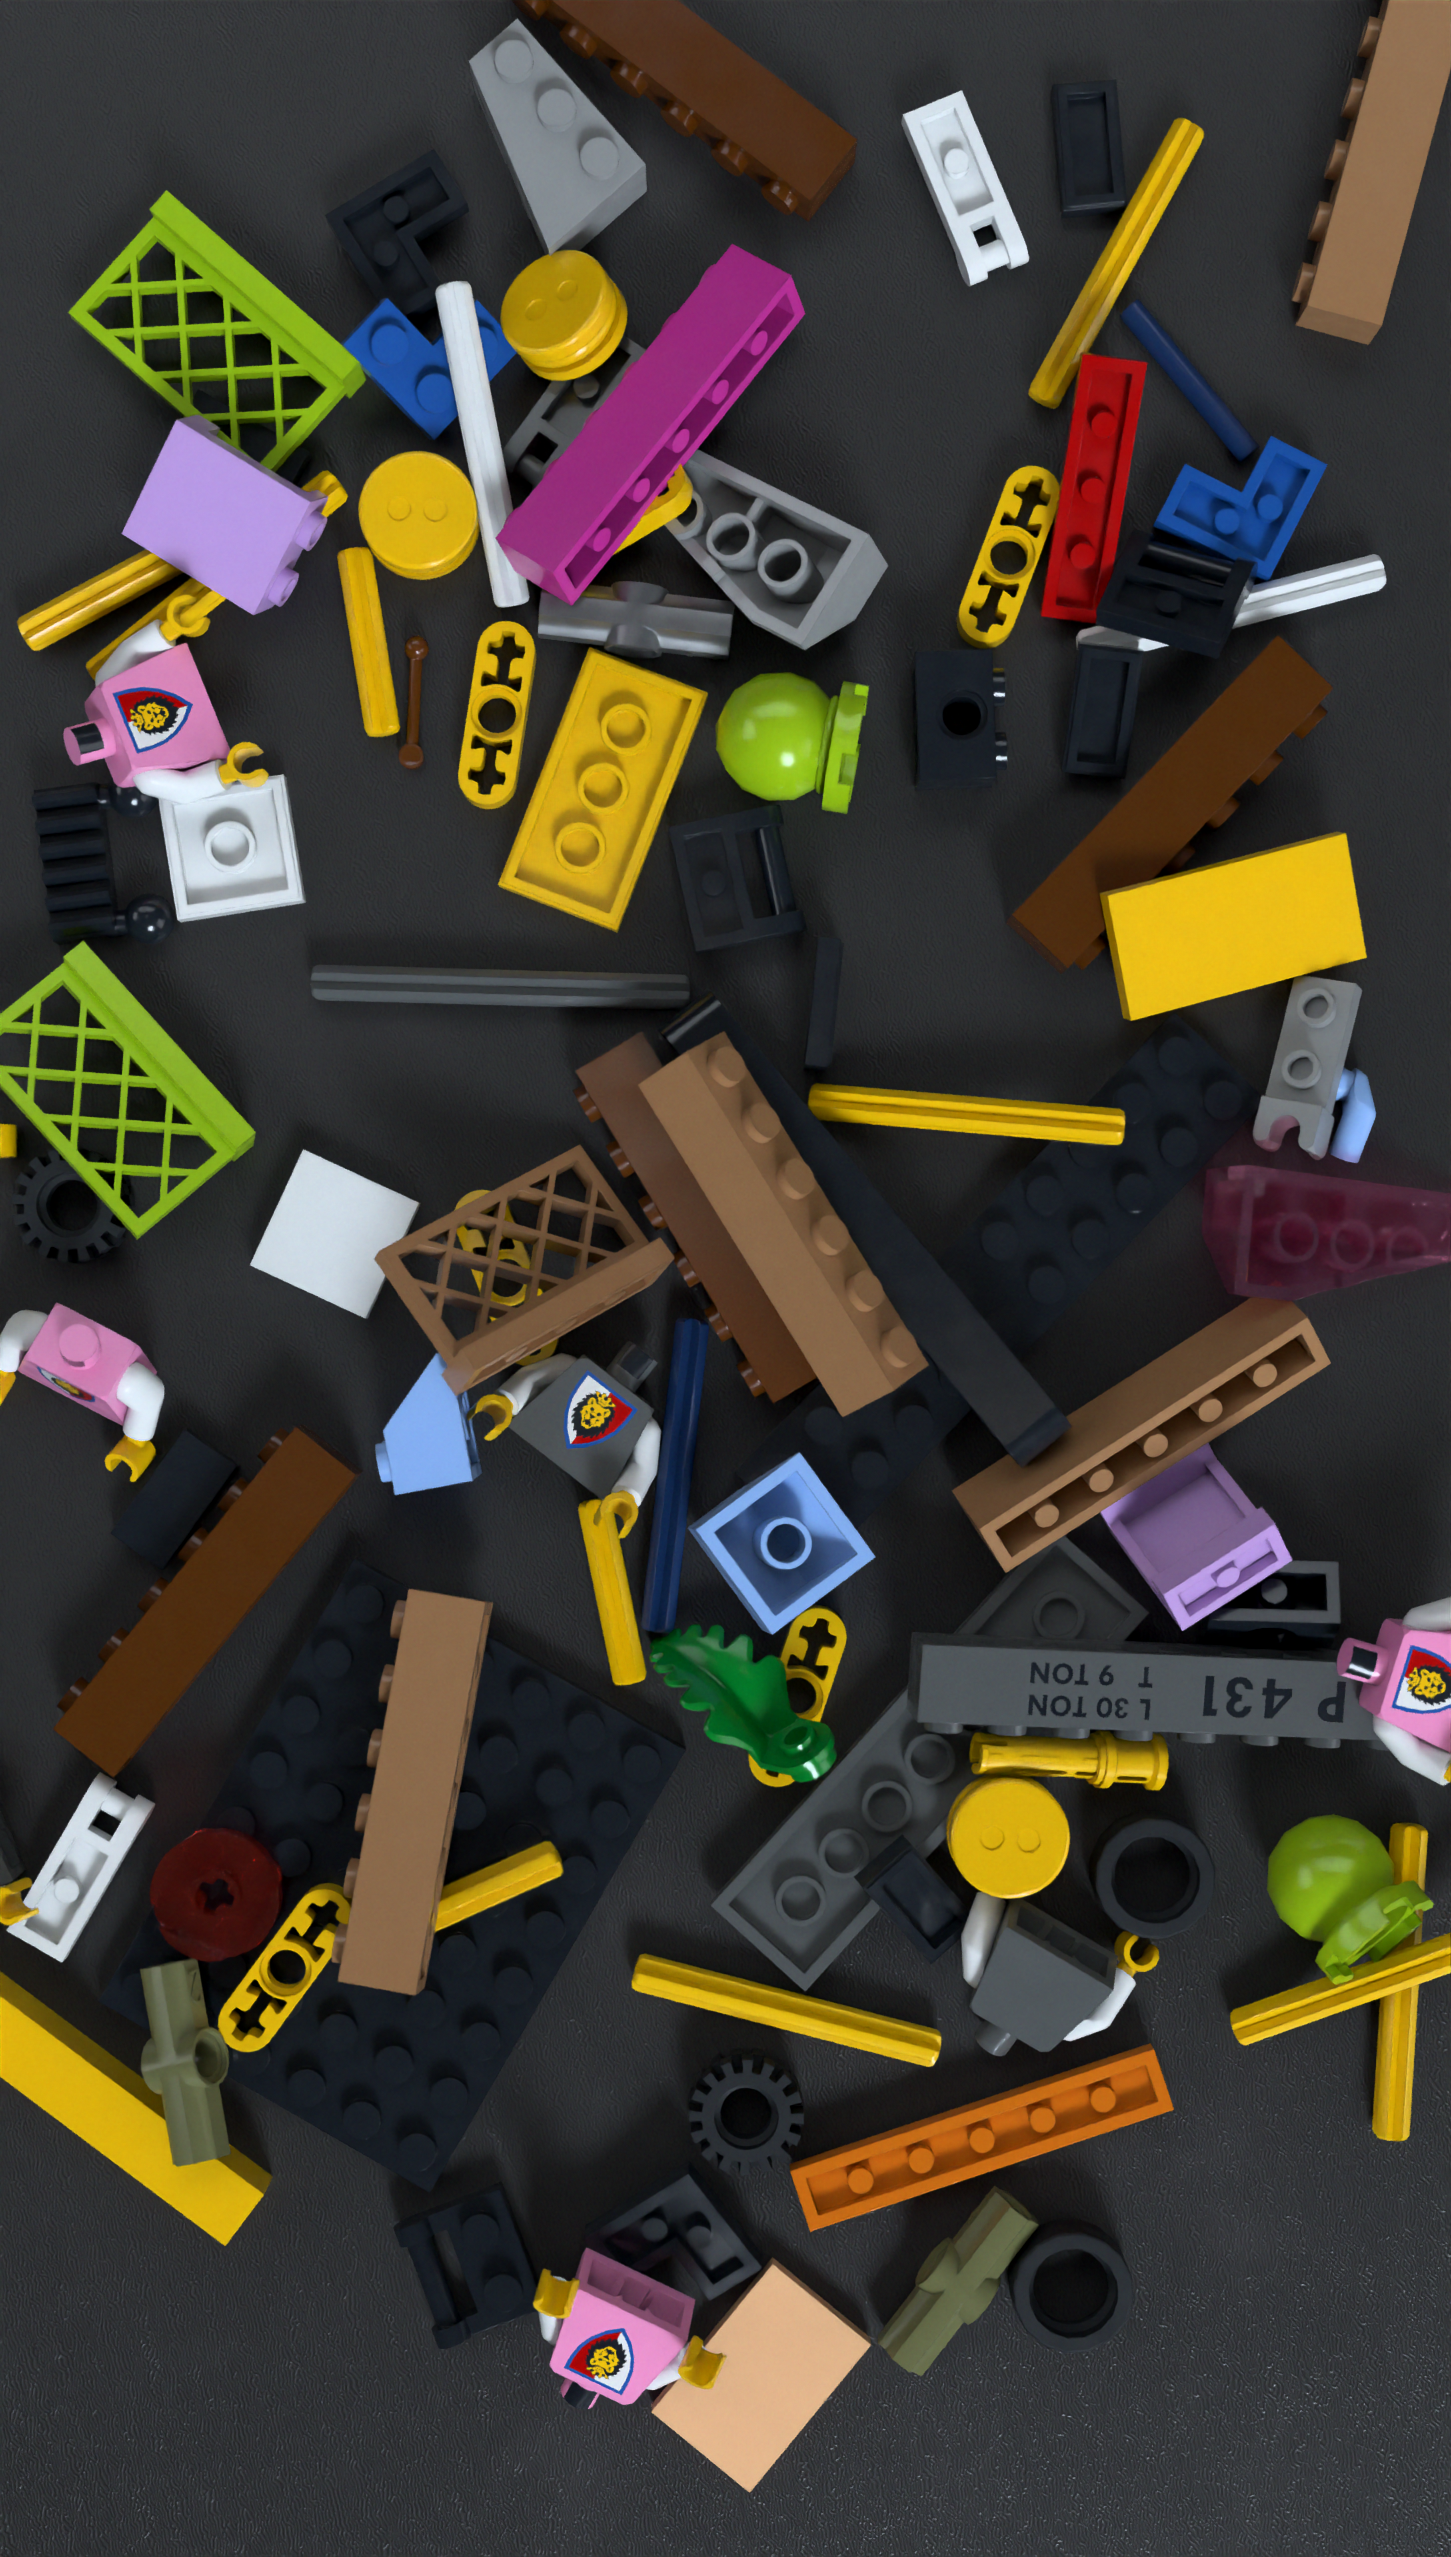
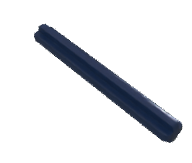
M679 1318L675 1323L640 1623L642 1629L651 1632L669 1633L675 1628L709 1334L708 1322L701 1319Z

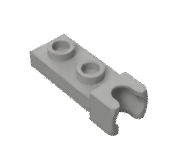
M1304 975L1294 977L1266 1095L1261 1096L1253 1128V1139L1262 1149L1270 1152L1277 1151L1281 1146L1285 1132L1294 1126H1300L1299 1146L1315 1160H1320L1325 1156L1335 1119L1331 1114L1333 1113L1362 994L1361 988L1356 983Z

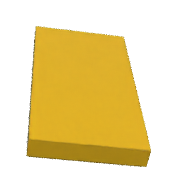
M589 647L499 880V887L618 933L708 699V692Z
M1342 832L1325 834L1100 893L1122 1015L1124 1019L1130 1021L1367 958L1346 833Z

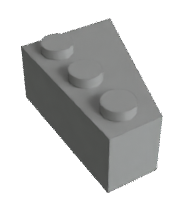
M518 19L512 22L469 60L474 91L505 164H507L518 189L522 204L528 218L532 222L544 255L549 254L550 256L554 252L561 250H581L647 191L646 164Z

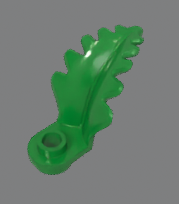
M694 1624L688 1628L684 1635L681 1628H676L667 1636L657 1637L652 1640L649 1646L652 1653L648 1659L656 1662L653 1668L658 1673L671 1672L663 1677V1682L667 1686L673 1688L689 1687L680 1698V1704L685 1709L710 1713L705 1721L704 1731L712 1741L746 1749L760 1768L790 1775L797 1782L814 1780L823 1775L834 1764L837 1753L834 1748L835 1737L832 1731L824 1723L800 1718L790 1708L783 1662L771 1654L754 1663L752 1660L753 1642L749 1636L740 1634L728 1647L724 1648V1629L720 1625L711 1626L703 1638L701 1625Z

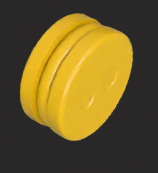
M561 250L554 252L550 256L547 254L535 260L514 279L502 303L500 323L508 343L535 374L552 381H567L592 372L603 364L615 351L625 332L628 317L627 304L622 292L594 257L577 250Z
M426 451L400 453L388 458L377 466L367 478L362 488L358 506L362 532L374 556L390 571L411 579L425 580L438 578L459 567L472 552L480 531L477 501L470 481L462 470L450 460Z
M987 1774L972 1781L954 1800L946 1823L948 1849L960 1873L975 1888L994 1897L1005 1899L1022 1898L1042 1890L1056 1878L1067 1859L1070 1832L1065 1813L1052 1794L1042 1784L1028 1776Z

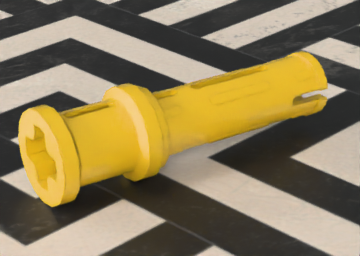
M1102 1730L1091 1733L1087 1739L975 1733L971 1740L969 1755L970 1762L973 1763L971 1770L974 1774L1086 1778V1781L1089 1784H1093L1095 1788H1109L1113 1782L1142 1783L1146 1790H1160L1166 1781L1169 1763L1167 1744L1161 1733H1153V1739L1149 1741H1131L1115 1738L1110 1731Z

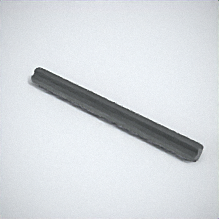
M317 964L313 966L310 978L312 997L317 1000L653 1010H682L690 1003L689 978L678 974Z

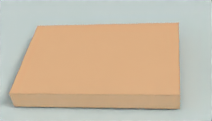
M772 2257L704 2340L703 2346L707 2351L716 2354L722 2352L727 2356L713 2388L701 2389L680 2378L669 2383L652 2403L651 2412L750 2493L871 2346L870 2337Z

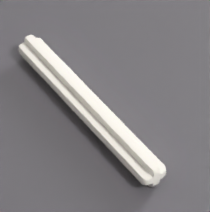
M467 281L449 282L438 286L435 295L471 484L478 506V520L493 599L496 606L500 608L522 605L528 602L530 597L527 580L514 571L495 539L503 529L507 517L513 511L472 289Z
M1372 554L1253 585L1249 597L1243 602L1232 629L1379 591L1386 584L1383 562L1379 555ZM1102 626L1083 629L1076 636L1077 648L1078 641L1140 648L1144 652L1168 646Z

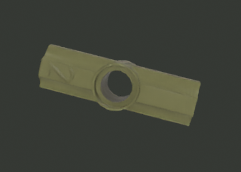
M188 1958L142 1968L140 1972L152 2038L147 2041L143 2048L141 2071L149 2089L162 2096L173 2165H190L229 2155L231 2152L219 2084L223 2082L227 2075L229 2051L221 2033L213 2027H209L197 1958Z
M993 2186L979 2206L971 2213L953 2239L949 2237L943 2239L926 2258L917 2274L916 2287L878 2334V2344L905 2370L922 2376L942 2349L946 2347L963 2322L967 2325L973 2323L986 2310L999 2288L1001 2281L999 2276L1039 2226L1037 2218L1007 2191Z

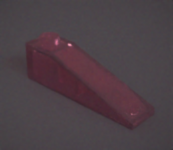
M1252 1165L1207 1169L1201 1233L1229 1295L1277 1301H1294L1310 1297V1295L1346 1288L1389 1275L1407 1273L1451 1262V1194Z

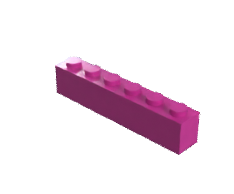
M731 244L716 264L711 265L705 271L694 292L677 312L667 318L660 334L640 359L633 362L626 369L621 382L603 405L588 416L582 431L560 458H557L548 466L543 479L524 503L513 510L507 517L503 529L495 539L516 573L572 606L639 523L640 518L656 496H660L667 488V481L675 475L674 472L680 464L684 466L806 314L790 274L734 244Z

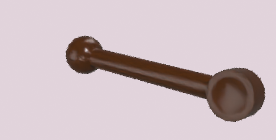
M418 635L408 638L404 646L405 654L410 658L406 745L402 746L399 750L398 757L400 763L409 770L420 768L425 760L424 752L418 745L422 659L428 655L429 644L425 638Z

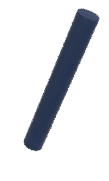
M1139 299L1134 301L1119 316L1239 463L1244 462L1260 445Z

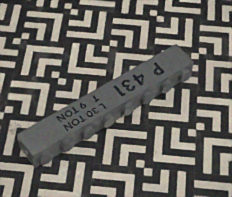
M912 1632L907 1709L917 1722L924 1723L925 1730L931 1732L960 1733L963 1730V1724L988 1725L987 1731L997 1735L1022 1736L1026 1734L1027 1727L1051 1728V1734L1055 1736L1081 1739L1090 1736V1729L1114 1730L1115 1737L1131 1741L1152 1740L1153 1732H1176L1177 1739L1201 1744L1214 1743L1216 1741V1734L1240 1735L1239 1740L1241 1742L1258 1746L1277 1745L1279 1737H1302L1301 1742L1304 1745L1317 1748H1339L1341 1739L1364 1740L1363 1745L1368 1748L1390 1751L1373 1731V1714L1359 1705V1696L1364 1682L1340 1676L1337 1673V1658L1340 1650Z

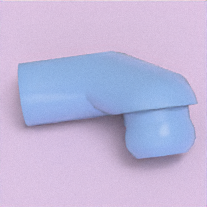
M1343 1068L1336 1100L1342 1101L1343 1115L1329 1153L1344 1161L1358 1163L1374 1123L1376 1110L1368 1077L1357 1068H1354L1352 1071Z

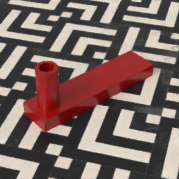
M1081 352L1041 600L1040 615L1043 617L1096 624V609L1113 573L1147 369L1146 361Z

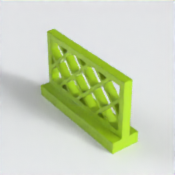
M166 190L150 208L153 218L68 313L75 322L184 418L200 415L215 425L230 424L231 439L221 430H219L216 437L245 455L249 456L241 449L239 424L276 422L277 444L260 462V464L275 473L344 395L349 399L366 381V377L360 362ZM158 241L175 256L176 280L141 282L140 261ZM185 266L199 279H186ZM130 273L131 283H121ZM214 291L223 299L224 323L188 324L187 293ZM177 293L179 325L143 327L142 295ZM132 296L134 328L106 329L91 316L108 297ZM233 309L247 321L233 322ZM262 333L271 341L272 365L236 367L234 335ZM225 335L227 368L191 370L189 337ZM180 338L182 370L154 372L146 365L144 340ZM120 341H134L135 354ZM280 350L295 364H281ZM310 376L325 391L309 408L284 410L282 377ZM273 378L275 410L239 412L237 380ZM228 380L230 413L202 414L193 406L192 382ZM182 383L183 397L169 384ZM297 421L285 434V422Z
M82 941L63 957V964L0 1014V1036L4 1032L31 1034L29 1068L0 1065V1088L133 1236L139 1239L231 1160L236 1161L254 1145L256 1132L89 946ZM62 985L80 1004L79 1027L40 1024L42 1002ZM33 1010L32 1023L18 1022ZM87 1013L102 1029L86 1027ZM39 1035L78 1038L76 1071L37 1068ZM85 1039L114 1041L123 1051L122 1075L83 1072ZM130 1060L144 1076L129 1075ZM12 1077L28 1079L27 1094ZM36 1079L75 1082L72 1116L44 1114L34 1103ZM82 1083L121 1086L119 1119L80 1116ZM128 1086L156 1088L166 1099L165 1122L126 1120ZM173 1108L187 1124L172 1123ZM55 1125L71 1126L70 1142ZM79 1127L118 1130L116 1164L87 1162L77 1150ZM125 1130L164 1133L162 1167L123 1164ZM171 1134L199 1136L214 1152V1155L198 1169L169 1168ZM98 1173L115 1174L114 1190ZM122 1175L161 1178L160 1201L139 1218L120 1198ZM168 1178L185 1179L167 1194Z

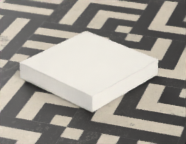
M284 774L269 776L265 784L255 788L247 787L240 781L232 782L231 788L228 791L185 805L158 798L178 921L187 922L306 903L287 779Z
M303 1149L250 1265L366 1319L369 1317L387 1278L374 1258L379 1250L406 1237L421 1203Z

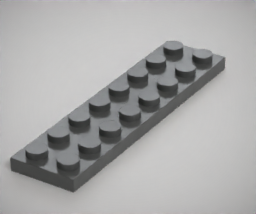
M1064 1535L1011 1569L953 1634L1124 1641L1149 1612ZM908 1684L710 1901L711 1906L804 1991L814 1983L881 1909L854 1876L902 1834L925 1860L946 1837L947 1817L956 1797L972 1781L987 1775L974 1774L971 1767L973 1763L970 1762L969 1755L971 1740L975 1733L993 1734L987 1731L988 1725L963 1724L962 1732L954 1734L925 1730L924 1723L917 1722L907 1709ZM1027 1727L1024 1736H1038L1045 1727Z

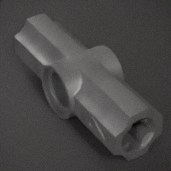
M619 581L613 583L611 587L588 585L571 606L542 588L538 637L603 645L604 649L611 653L635 658L660 657L663 652L690 657L697 656L715 660H728L735 603L733 601L668 594L667 589L654 584Z

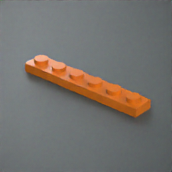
M1151 2043L791 2163L789 2167L811 2232L1172 2111L1174 2107L1155 2050Z

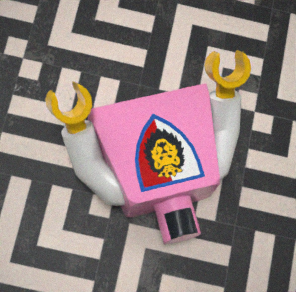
M180 595L170 602L167 608L168 620L163 622L156 619L120 643L96 673V688L84 703L89 721L67 727L63 732L67 753L75 765L78 766L105 758L114 783L122 788L136 786L145 795L181 805L228 791L231 788L232 782L237 780L250 788L260 787L265 784L269 773L264 769L254 770L249 774L242 773L243 762L251 756L261 755L263 751L251 742H241L230 750L187 643L176 646L175 638L179 635L198 637L203 635L209 628L210 619L207 617L201 618L190 627H183L181 624L180 614L182 610L197 600V598L191 595Z
M59 1303L55 1304L49 1315L33 1310H22L14 1314L0 1334V1406L13 1386L16 1378L14 1372L18 1370L35 1381L123 1426L125 1435L106 1456L105 1466L112 1472L123 1460L132 1470L130 1481L135 1482L156 1456V1449L150 1439L154 1436L164 1399L162 1380L156 1376V1369L142 1349L133 1341Z
M1451 1597L1411 1608L1403 1620L1386 1619L1382 1623L1376 1645L1347 1638L1340 1648L1336 1666L1337 1673L1340 1676L1364 1682L1359 1696V1705L1373 1714V1731L1398 1761L1442 1786L1449 1782L1451 1783Z
M587 2247L582 2254L576 2276L572 2281H566L558 2276H551L550 2270H542L533 2307L539 2314L543 2338L554 2346L549 2366L555 2373L566 2377L561 2385V2394L570 2405L578 2409H589L593 2407L600 2394L622 2405L633 2404L645 2389L656 2390L680 2378L701 2389L713 2388L727 2356L722 2352L716 2354L707 2351L703 2346L704 2341L698 2336H693L691 2341L687 2342L696 2299Z

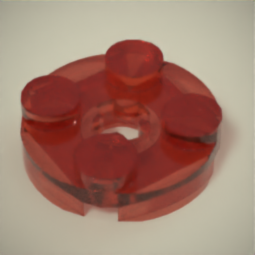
M227 1828L199 1829L191 1836L174 1845L160 1861L153 1875L150 1898L151 1906L154 1905L155 1916L160 1923L158 1928L165 1940L177 1951L200 1961L225 1960L226 1957L238 1956L243 1952L246 1953L264 1940L278 1918L283 1899L281 1887L282 1870L279 1864L271 1858L267 1849L245 1833ZM220 1878L229 1884L227 1891L234 1896L232 1907L229 1904L222 1903L214 1911L205 1906L208 1896L200 1890V1886L203 1881L213 1884Z

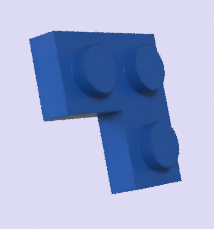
M383 298L340 344L360 362L362 370L429 440H435L458 416L443 332L430 344L388 298ZM474 300L490 382L517 352L506 340L501 325L478 300Z
M1270 436L1241 492L1184 464L1153 527L1212 557L1230 562H1235L1238 557L1258 562L1256 579L1263 583L1267 582L1313 495L1327 464L1273 436Z

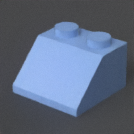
M439 1353L435 1354L384 1428L385 1441L375 1445L381 1481H392L395 1495L469 1482L482 1474L472 1418L469 1421L466 1418V1414L470 1410L467 1390L455 1396L441 1376L448 1365Z
M800 1452L737 1490L688 1527L691 1534L761 1630L772 1635L875 1558L873 1552Z

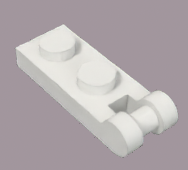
M962 90L903 114L902 127L955 251L958 267L965 283L970 287L988 279L987 272L1006 265L1011 270L1029 262L1024 238ZM991 224L997 240L979 247L973 231Z
M101 1772L90 1785L23 1901L29 1908L38 1907L39 1913L16 1924L9 1925L7 1929L11 1934L60 1962H63L68 1957L137 1835L155 1807V1803L139 1794L133 1799L115 1788L117 1781ZM101 1810L121 1821L113 1836L92 1825Z

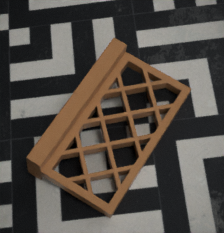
M578 1145L379 1250L374 1260L448 1365L441 1376L455 1396L649 1287L675 1257L661 1237L649 1243L582 1146ZM572 1168L586 1188L585 1203L553 1194L556 1176ZM543 1183L542 1190L535 1189V1187ZM517 1199L540 1206L536 1230L505 1221L507 1202ZM494 1210L493 1217L488 1216V1215H484V1214H486V1213H488V1212ZM551 1210L582 1219L578 1242L547 1233ZM593 1222L614 1228L627 1247L613 1253L590 1246ZM466 1225L490 1232L486 1257L454 1248L457 1229ZM444 1236L443 1244L434 1242ZM501 1236L533 1245L530 1269L497 1260ZM544 1249L575 1257L573 1277L564 1280L541 1273ZM413 1252L439 1259L436 1285L414 1279L400 1259ZM587 1261L596 1263L595 1265L586 1269ZM451 1263L484 1272L479 1297L446 1288ZM498 1276L527 1285L524 1304L515 1308L491 1301L494 1277ZM538 1288L546 1290L545 1293L537 1296ZM443 1304L476 1312L473 1333L456 1341L441 1319ZM488 1316L497 1318L493 1322L487 1324Z

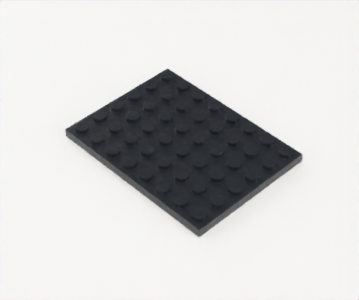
M358 1557L353 1560L98 2002L150 2031L140 1969L188 1958H197L209 2027L219 2031L218 2018L221 2009L306 1892L312 1887L323 1883H332L344 1888L350 1859H360L364 1833L355 1831L358 1805L363 1793L372 1794L376 1768L367 1767L370 1739L375 1728H384L388 1706L386 1703L379 1702L381 1677L386 1664L395 1665L399 1639H394L390 1636L393 1611L397 1600H407L410 1587ZM488 1633L443 1886L543 1841H551L556 1847L562 1860L564 1872L556 1879L435 1932L425 1988L417 1995L338 1982L341 1964L333 1963L331 1957L266 2046L253 2052H242L233 2049L226 2043L229 2051V2066L226 2076L430 2193L682 1758L686 1747ZM331 1900L323 1907L317 1906L314 1903L310 1904L309 1907L316 1912V1917L303 1936L298 1933L295 1927L289 1930V1934L302 1937L312 1945L327 1924L331 1923L338 1927L340 1922L336 1919L335 1915L339 1906ZM312 1945L318 1955L323 1954L325 1951L324 1948ZM278 1951L270 1960V1971L273 1977L283 1984H295L305 1976L306 1967L304 1960L294 1951ZM256 1979L251 1982L252 1986L262 1989ZM262 1990L256 2001L246 2012L236 2007L234 2011L241 2017L236 2027L246 2034L253 2027L264 2031L266 2028L259 2023V2018L273 1997ZM275 1998L281 2007L285 2006V2000Z

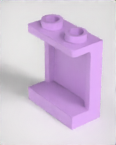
M194 415L176 419L122 534L252 615L270 609L274 605L281 607L297 584L299 573L295 572L293 568L302 550H311L325 529L327 517L322 515L321 512L329 497L319 490L306 492L219 439L216 436L220 427L202 416Z
M1209 1443L1100 1512L1113 1537L1182 1631L1293 1561L1273 1520L1262 1507L1259 1509L1255 1508L1217 1460Z

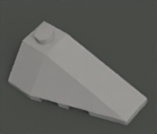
M697 449L683 466L693 486L691 503L681 515L664 524V526L753 624L804 650L854 621L888 567L871 536ZM668 486L660 496L666 494L669 491Z

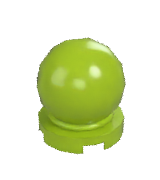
M791 672L765 673L754 677L734 690L725 703L716 724V750L726 771L742 790L765 800H795L816 788L818 794H823L822 810L847 814L861 744H858L862 718L863 715H866L869 685L844 681L840 696L834 695L830 699L815 681Z
M1335 1814L1310 1817L1284 1832L1269 1857L1267 1891L1279 1918L1303 1938L1323 1943V1947L1318 1952L1315 1962L1335 1985L1353 1979L1354 1973L1348 1966L1366 1954L1375 1963L1391 1953L1421 1925L1422 1921L1414 1911L1419 1909L1426 1911L1434 1905L1414 1880L1403 1882L1399 1885L1395 1884L1394 1863L1381 1840L1361 1823Z

